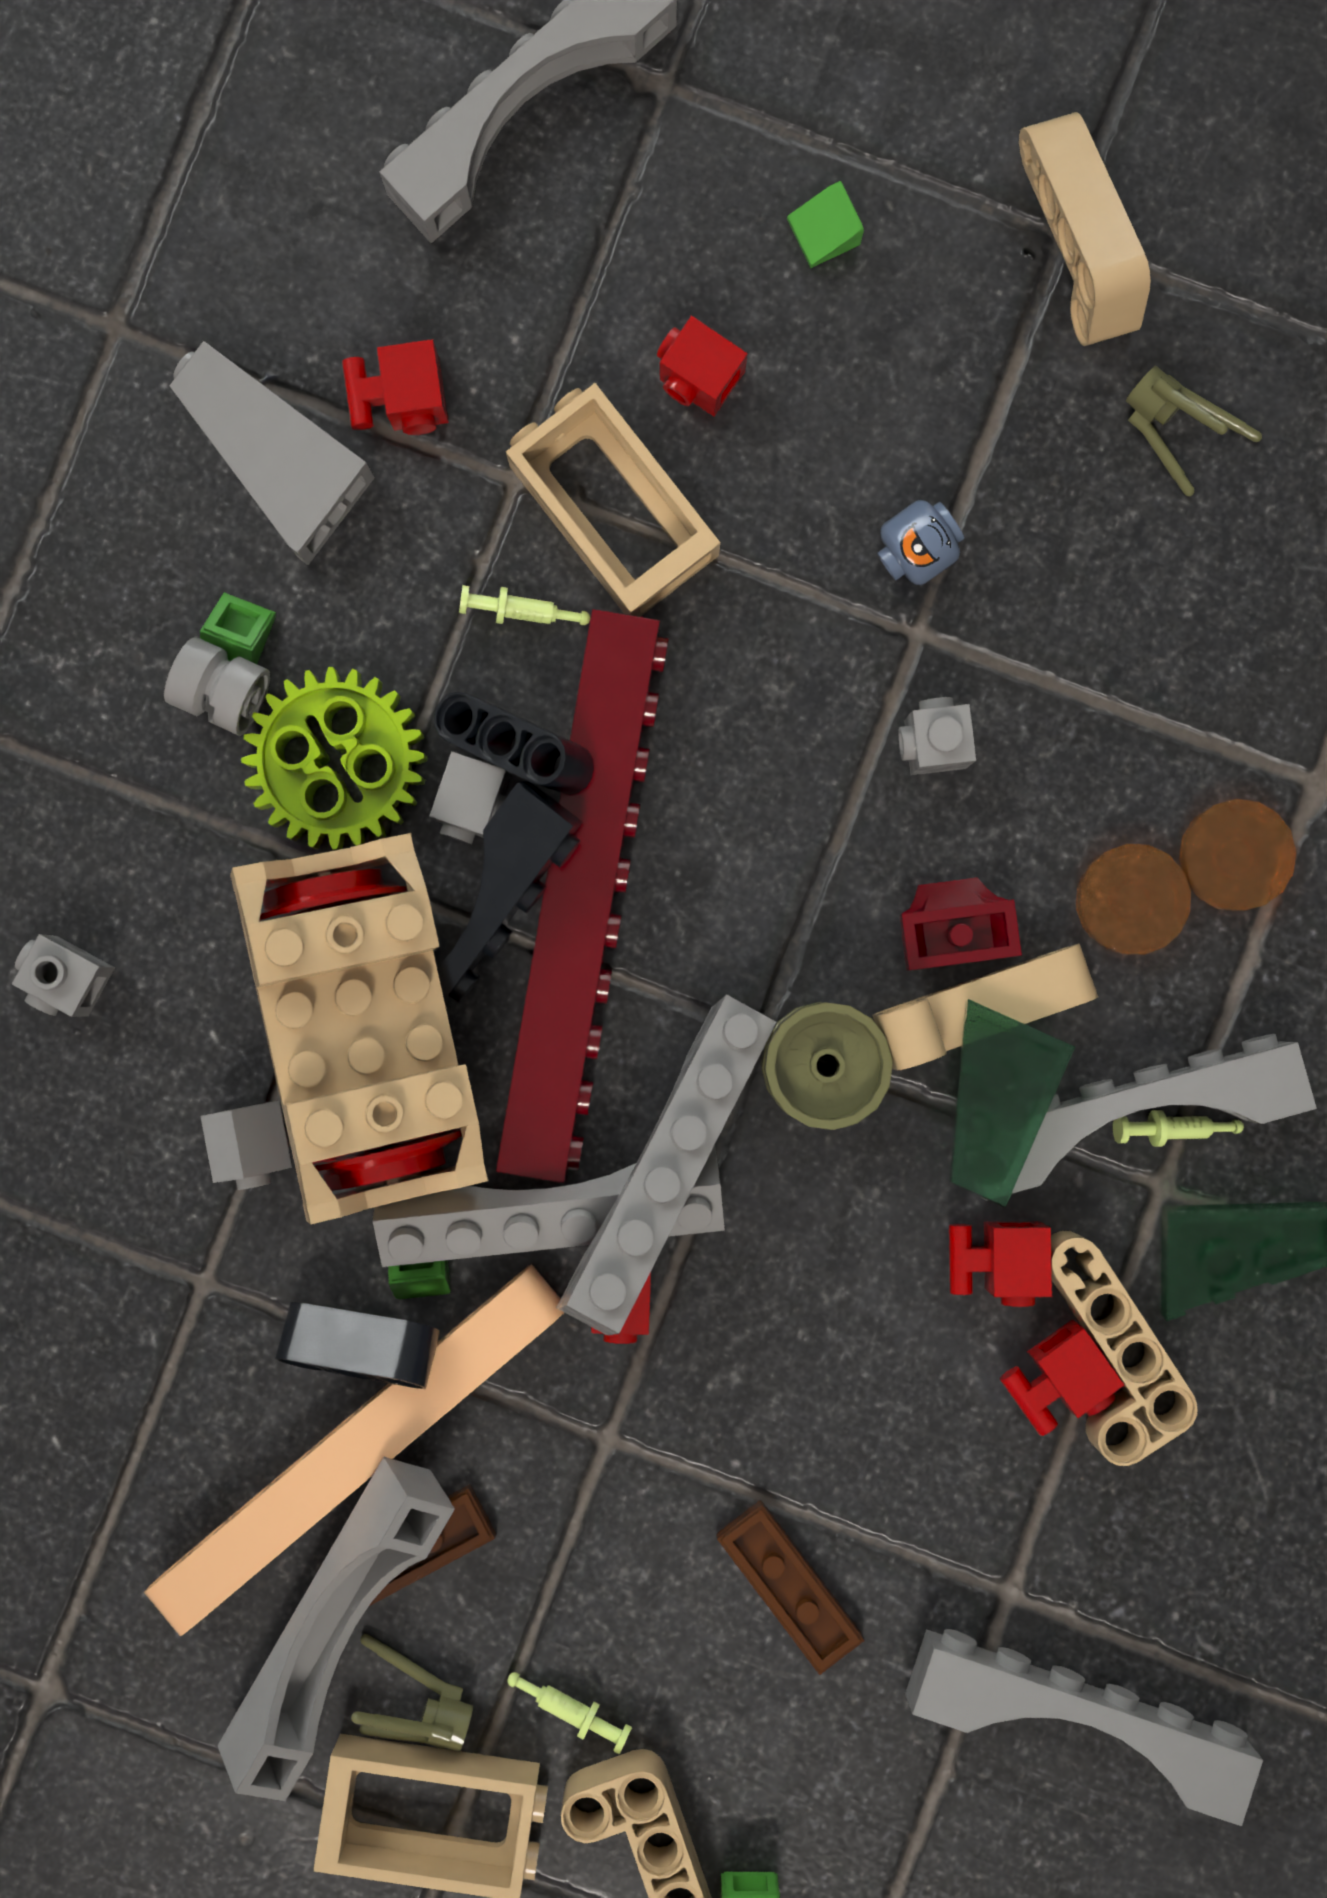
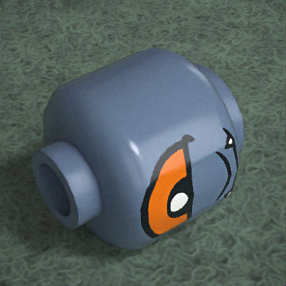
M917 500L882 525L880 534L885 547L877 552V555L895 581L905 575L911 583L923 585L959 559L960 547L958 543L964 540V535L954 518L941 502L932 506L925 500Z

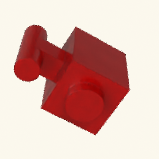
M433 339L377 347L380 376L367 377L365 360L362 357H349L342 361L351 428L353 430L372 428L374 423L371 407L385 405L386 415L394 431L403 430V433L408 435L427 434L433 432L436 429V425L449 423L440 358Z
M1040 1221L984 1222V1246H972V1225L950 1224V1294H973L972 1272H985V1289L993 1297H1001V1305L1028 1307L1035 1305V1297H1052L1051 1227Z
M1073 1319L1027 1351L1042 1372L1040 1376L1029 1382L1020 1368L1016 1366L1000 1377V1381L1040 1436L1050 1433L1058 1425L1057 1420L1047 1406L1059 1397L1077 1418H1080L1085 1413L1088 1416H1092L1110 1406L1116 1398L1114 1392L1124 1386L1086 1330Z

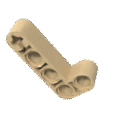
M1074 112L1022 128L1019 134V147L1025 172L1074 280L1070 311L1077 339L1081 345L1087 346L1140 330L1150 291L1151 280L1148 261L1082 116L1078 112Z
M1075 944L885 1009L872 1016L875 1024L887 1038L893 1061L892 1069L903 1070L946 1055L948 1050L1098 998L1081 946L1080 944Z
M1059 1231L1051 1235L1052 1282L1080 1325L1089 1334L1124 1384L1121 1387L1122 1390L1115 1394L1116 1398L1110 1406L1098 1414L1088 1416L1086 1434L1089 1441L1109 1462L1118 1466H1130L1141 1461L1192 1426L1197 1416V1402L1190 1388L1101 1251L1093 1242L1072 1231ZM1072 1248L1079 1253L1075 1257L1076 1262L1082 1272L1089 1276L1090 1279L1082 1281L1076 1273L1064 1266L1067 1262L1064 1252L1067 1249ZM1111 1294L1114 1300V1308L1111 1314L1105 1319L1093 1320L1091 1316L1093 1301L1100 1295ZM1142 1342L1144 1345L1142 1361L1134 1367H1124L1122 1363L1124 1350L1130 1344ZM1165 1391H1174L1175 1403L1173 1408L1163 1415H1155V1399ZM1127 1422L1128 1434L1126 1439L1117 1445H1106L1108 1429L1115 1423Z
M646 1749L633 1750L582 1768L570 1776L565 1785L561 1809L562 1826L568 1836L578 1842L591 1843L625 1831L649 1898H670L667 1896V1893L676 1888L689 1890L693 1893L690 1898H712L666 1765L660 1756ZM645 1778L652 1781L655 1787L648 1793L640 1794L631 1790L628 1784L634 1779ZM589 1797L597 1800L601 1804V1808L595 1812L587 1813L579 1810L574 1803L581 1798ZM665 1833L671 1836L674 1841L666 1847H656L650 1844L647 1839L653 1834Z

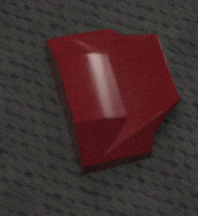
M978 877L918 885L910 908L900 914L906 971L1022 956L1014 899L1009 900L997 897L984 886Z

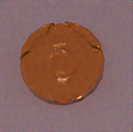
M1234 799L1212 805L1192 820L1182 837L1179 860L1182 872L1186 874V878L1191 884L1190 888L1198 898L1217 909L1245 911L1266 905L1284 891L1294 873L1296 848L1291 830L1277 812L1260 802Z
M1125 844L1102 852L1087 867L1077 885L1076 910L1083 929L1092 939H1095L1100 945L1116 954L1145 955L1166 947L1181 933L1190 914L1191 889L1184 870L1169 854L1150 845Z

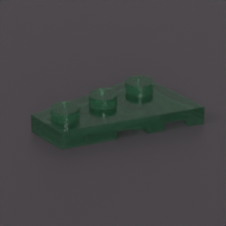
M970 999L965 1002L950 1183L1002 1207L1007 1205L1075 1046Z
M1327 1202L1162 1206L1161 1315L1166 1321L1186 1315L1185 1310L1211 1301L1216 1305L1236 1298L1235 1293L1268 1282L1274 1285L1327 1267Z

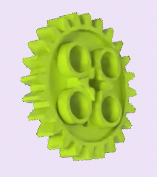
M328 667L325 682L320 683L310 670L305 671V687L299 689L286 679L283 682L288 697L281 701L277 697L267 694L265 698L273 709L270 716L255 712L252 714V718L263 727L261 734H244L243 738L257 747V754L241 758V763L256 768L258 771L257 774L244 781L245 786L250 789L264 790V793L253 803L255 808L265 810L275 807L268 823L278 828L290 821L287 838L293 841H297L308 830V845L314 849H318L321 846L325 835L329 837L333 850L343 848L345 836H350L356 846L364 844V831L368 829L379 838H385L386 834L382 821L389 818L401 825L404 821L396 809L399 803L416 806L417 801L406 792L408 785L425 784V779L413 772L412 766L427 762L428 758L424 753L412 750L411 748L412 745L424 739V734L420 730L405 729L415 718V714L410 708L395 713L394 710L401 699L400 695L394 690L380 699L383 683L374 677L362 688L361 674L355 669L350 671L345 683L341 682L338 671L334 667ZM344 708L355 709L358 715L355 728L344 735L335 734L332 729L334 715ZM315 717L329 744L339 752L346 753L340 758L341 764L363 795L361 802H354L341 775L329 766H325L330 761L329 755L307 724L308 718ZM296 737H306L309 743V752L306 758L297 764H288L284 757V749L287 743ZM373 755L385 757L387 771L384 777L374 783L364 782L360 774L363 762ZM325 784H334L338 790V801L335 807L324 813L317 812L313 805L315 791Z

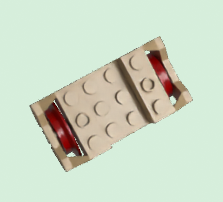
M411 833L294 859L265 861L233 867L230 876L240 913L302 1195L306 1221L309 1224H315L381 1205L488 1181L483 1159L479 1121L466 1064L458 1065L433 950L440 946L427 888L414 851ZM390 863L406 881L407 886L385 885L382 870L369 868ZM267 888H274V889H271V890H268V891L264 892L265 889H267ZM262 902H263V906H264V910H263V911H261ZM461 1136L463 1137L456 1166L421 1173V1171L445 1164L446 1159L443 1147ZM353 1187H354L353 1190L341 1192V1193H338V1194H333V1193H332V1191H335V1190H342V1189H347V1188H353Z

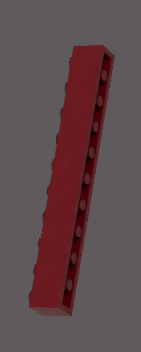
M592 609L570 741L583 746L589 751L593 758L594 771L591 781L582 791L571 795L560 794L559 804L583 822L574 834L581 842L561 868L552 863L547 870L545 882L547 888L544 891L496 1172L564 1183L567 1178L568 1169L579 1170L584 1137L574 1136L577 1114L588 1115L593 1090V1082L583 1080L587 1058L598 1059L603 1026L593 1025L596 1002L607 1004L612 978V970L602 969L606 947H617L622 915L612 913L615 891L626 893L631 859L621 858L625 836H636L641 804L631 803L634 781L645 782L650 749L640 747L643 726L654 727L659 702V693L649 692L653 670L664 671L669 638L659 637L660 620Z

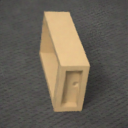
M594 383L584 392L577 388L566 394L556 404L554 408L556 413L538 426L534 422L522 428L511 439L510 445L512 447L506 451V455L512 471L625 615L641 617L719 556L721 543L605 394ZM583 439H591L598 445L677 546L674 551L636 580L626 570L550 472L551 464Z
M340 1734L330 1756L314 1872L490 1898H520L523 1879L535 1880L540 1843L529 1841L532 1822L543 1823L548 1786L537 1784L540 1763ZM360 1772L507 1793L511 1798L507 1836L503 1841L495 1843L357 1822L352 1816L357 1775Z

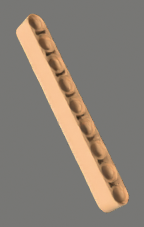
M532 1264L529 1265L438 1341L426 1389L387 1384L162 1573L145 1589L144 1593L179 1636L185 1634L372 1477L383 1457L393 1459L549 1328L565 1313L556 1308L560 1297Z

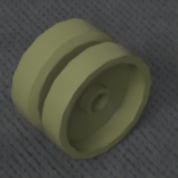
M815 1002L796 1007L778 1020L763 1048L761 1070L766 1089L778 1106L786 1114L808 1127L829 1130L858 1124L878 1108L890 1087L893 1065L887 1038L872 1018L849 1005ZM830 1054V1059L838 1063L833 1075L825 1072V1076H822L818 1072L817 1061L821 1056Z

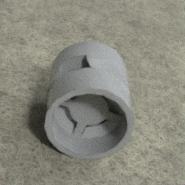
M195 636L185 643L174 660L165 684L164 699L166 703L196 717L204 712H208V721L238 736H242L255 721L252 718V714L254 712L259 713L265 701L271 679L270 671L240 656L228 661L227 652L224 649Z

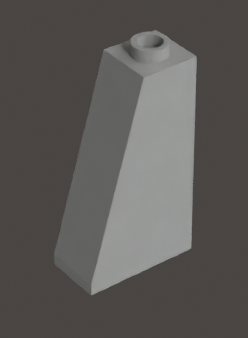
M203 341L195 352L187 353L179 361L174 371V380L169 386L287 545L301 561L309 565L375 477L364 460Z

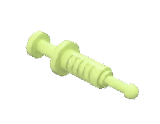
M462 586L459 613L466 614L467 607L497 612L496 623L503 624L504 617L551 624L556 619L580 622V625H587L591 619L586 611L578 613L559 610L557 605H554V602L507 595L508 588L506 587L500 588L499 598L471 594L469 593L470 586Z
M1152 1110L1149 1113L1147 1122H1129L1127 1116L1113 1120V1135L1117 1143H1127L1130 1136H1148L1150 1143L1154 1147L1164 1146L1167 1139H1207L1213 1132H1233L1238 1134L1244 1129V1124L1240 1120L1213 1122L1207 1116L1166 1117L1162 1110Z
M516 1672L508 1676V1684L513 1688L516 1686L536 1697L535 1702L539 1703L538 1707L580 1729L577 1737L584 1739L589 1729L615 1743L613 1751L620 1754L632 1727L626 1724L624 1729L621 1730L595 1716L600 1704L594 1701L590 1708L550 1685L547 1687L543 1685L542 1688H539L519 1677L520 1674Z

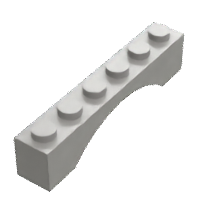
M563 0L555 8L547 24L535 34L528 33L522 36L512 47L509 57L495 70H486L479 74L470 84L467 94L452 108L444 107L437 111L429 120L426 131L410 145L402 144L390 153L384 163V168L379 171L389 198L426 239L433 243L472 208L476 182L489 148L504 124L526 101L548 85L578 71L606 64L637 62L677 26V0Z
M727 994L711 1007L686 1056L671 1095L642 1154L602 1226L584 1253L556 1307L557 1309L605 1335L620 1333L776 1021Z
M1276 1034L1259 1036L1243 1041V1052L1223 1057L1221 1049L1205 1051L1187 1057L1189 1067L1169 1072L1167 1064L1151 1066L1133 1072L1135 1082L1114 1087L1112 1079L1097 1081L1079 1087L1081 1097L1060 1102L1058 1094H1053L1025 1102L1027 1112L1009 1117L1005 1116L1004 1109L971 1117L973 1127L959 1130L976 1194L987 1201L1041 1186L1055 1165L1080 1140L1108 1122L1139 1110L1167 1105H1199L1219 1109L1245 1121L1264 1124L1317 1109L1298 1042L1277 1041Z
M715 1145L669 1236L725 1231ZM636 1163L610 1175L578 1184L532 1190L489 1189L470 1185L374 1207L373 1226L382 1267L590 1245L617 1200Z
M383 1457L217 1745L235 1793L286 1801L313 1755L318 1724L327 1690L339 1658L355 1626L371 1602L392 1579L409 1566L427 1558L455 1510L431 1470Z
M926 1629L905 1692L913 1715L965 1733L993 1723L1021 1718H1055L1092 1726L1121 1739L1148 1758L1172 1784L1187 1808L1242 1826L1263 1759L1247 1740V1733L1240 1728L1219 1720H1215L1213 1726L1195 1721L1191 1713L1171 1703L1161 1702L1159 1708L1139 1702L1140 1698L1135 1693L1118 1685L1106 1684L1104 1690L1086 1684L1083 1676L1062 1666H1052L1051 1671L1030 1665L1031 1660L1028 1657L1009 1648L999 1647L997 1653L977 1647L976 1640L956 1630L945 1629L942 1635Z

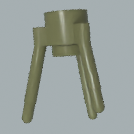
M1154 366L1141 379L1125 401L1136 410L1128 421L1143 433L1185 496H1192L1194 494V487L1152 425L1155 419L1164 426L1181 409L1220 435H1224L1229 428L1253 442H1259L1262 439V434L1187 389L1170 374L1167 375L1157 366Z
M363 1634L360 1642L364 1646L439 1694L440 1697L438 1701L431 1698L427 1699L420 1721L356 1711L352 1714L351 1719L354 1723L361 1724L359 1728L360 1733L380 1738L426 1743L460 1752L473 1711V1705L460 1701L463 1688L443 1682L391 1647L381 1643L369 1634Z

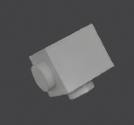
M952 697L920 701V710H913L904 720L905 726L898 729L902 761L909 760L911 775L966 769L976 761L970 704L954 706Z
M451 751L429 816L434 821L443 824L440 834L468 844L473 843L475 835L483 837V829L507 798L504 794L510 775L505 769Z
M39 934L36 940H30L20 951L15 962V969L18 970V973L12 985L27 992L28 995L24 1001L44 1013L56 1016L60 1010L71 1017H85L90 1015L115 967L58 936Z
M280 1101L201 1116L213 1183L236 1180L237 1190L249 1189L271 1184V1172L292 1168L289 1154L290 1141L287 1129L284 1127Z

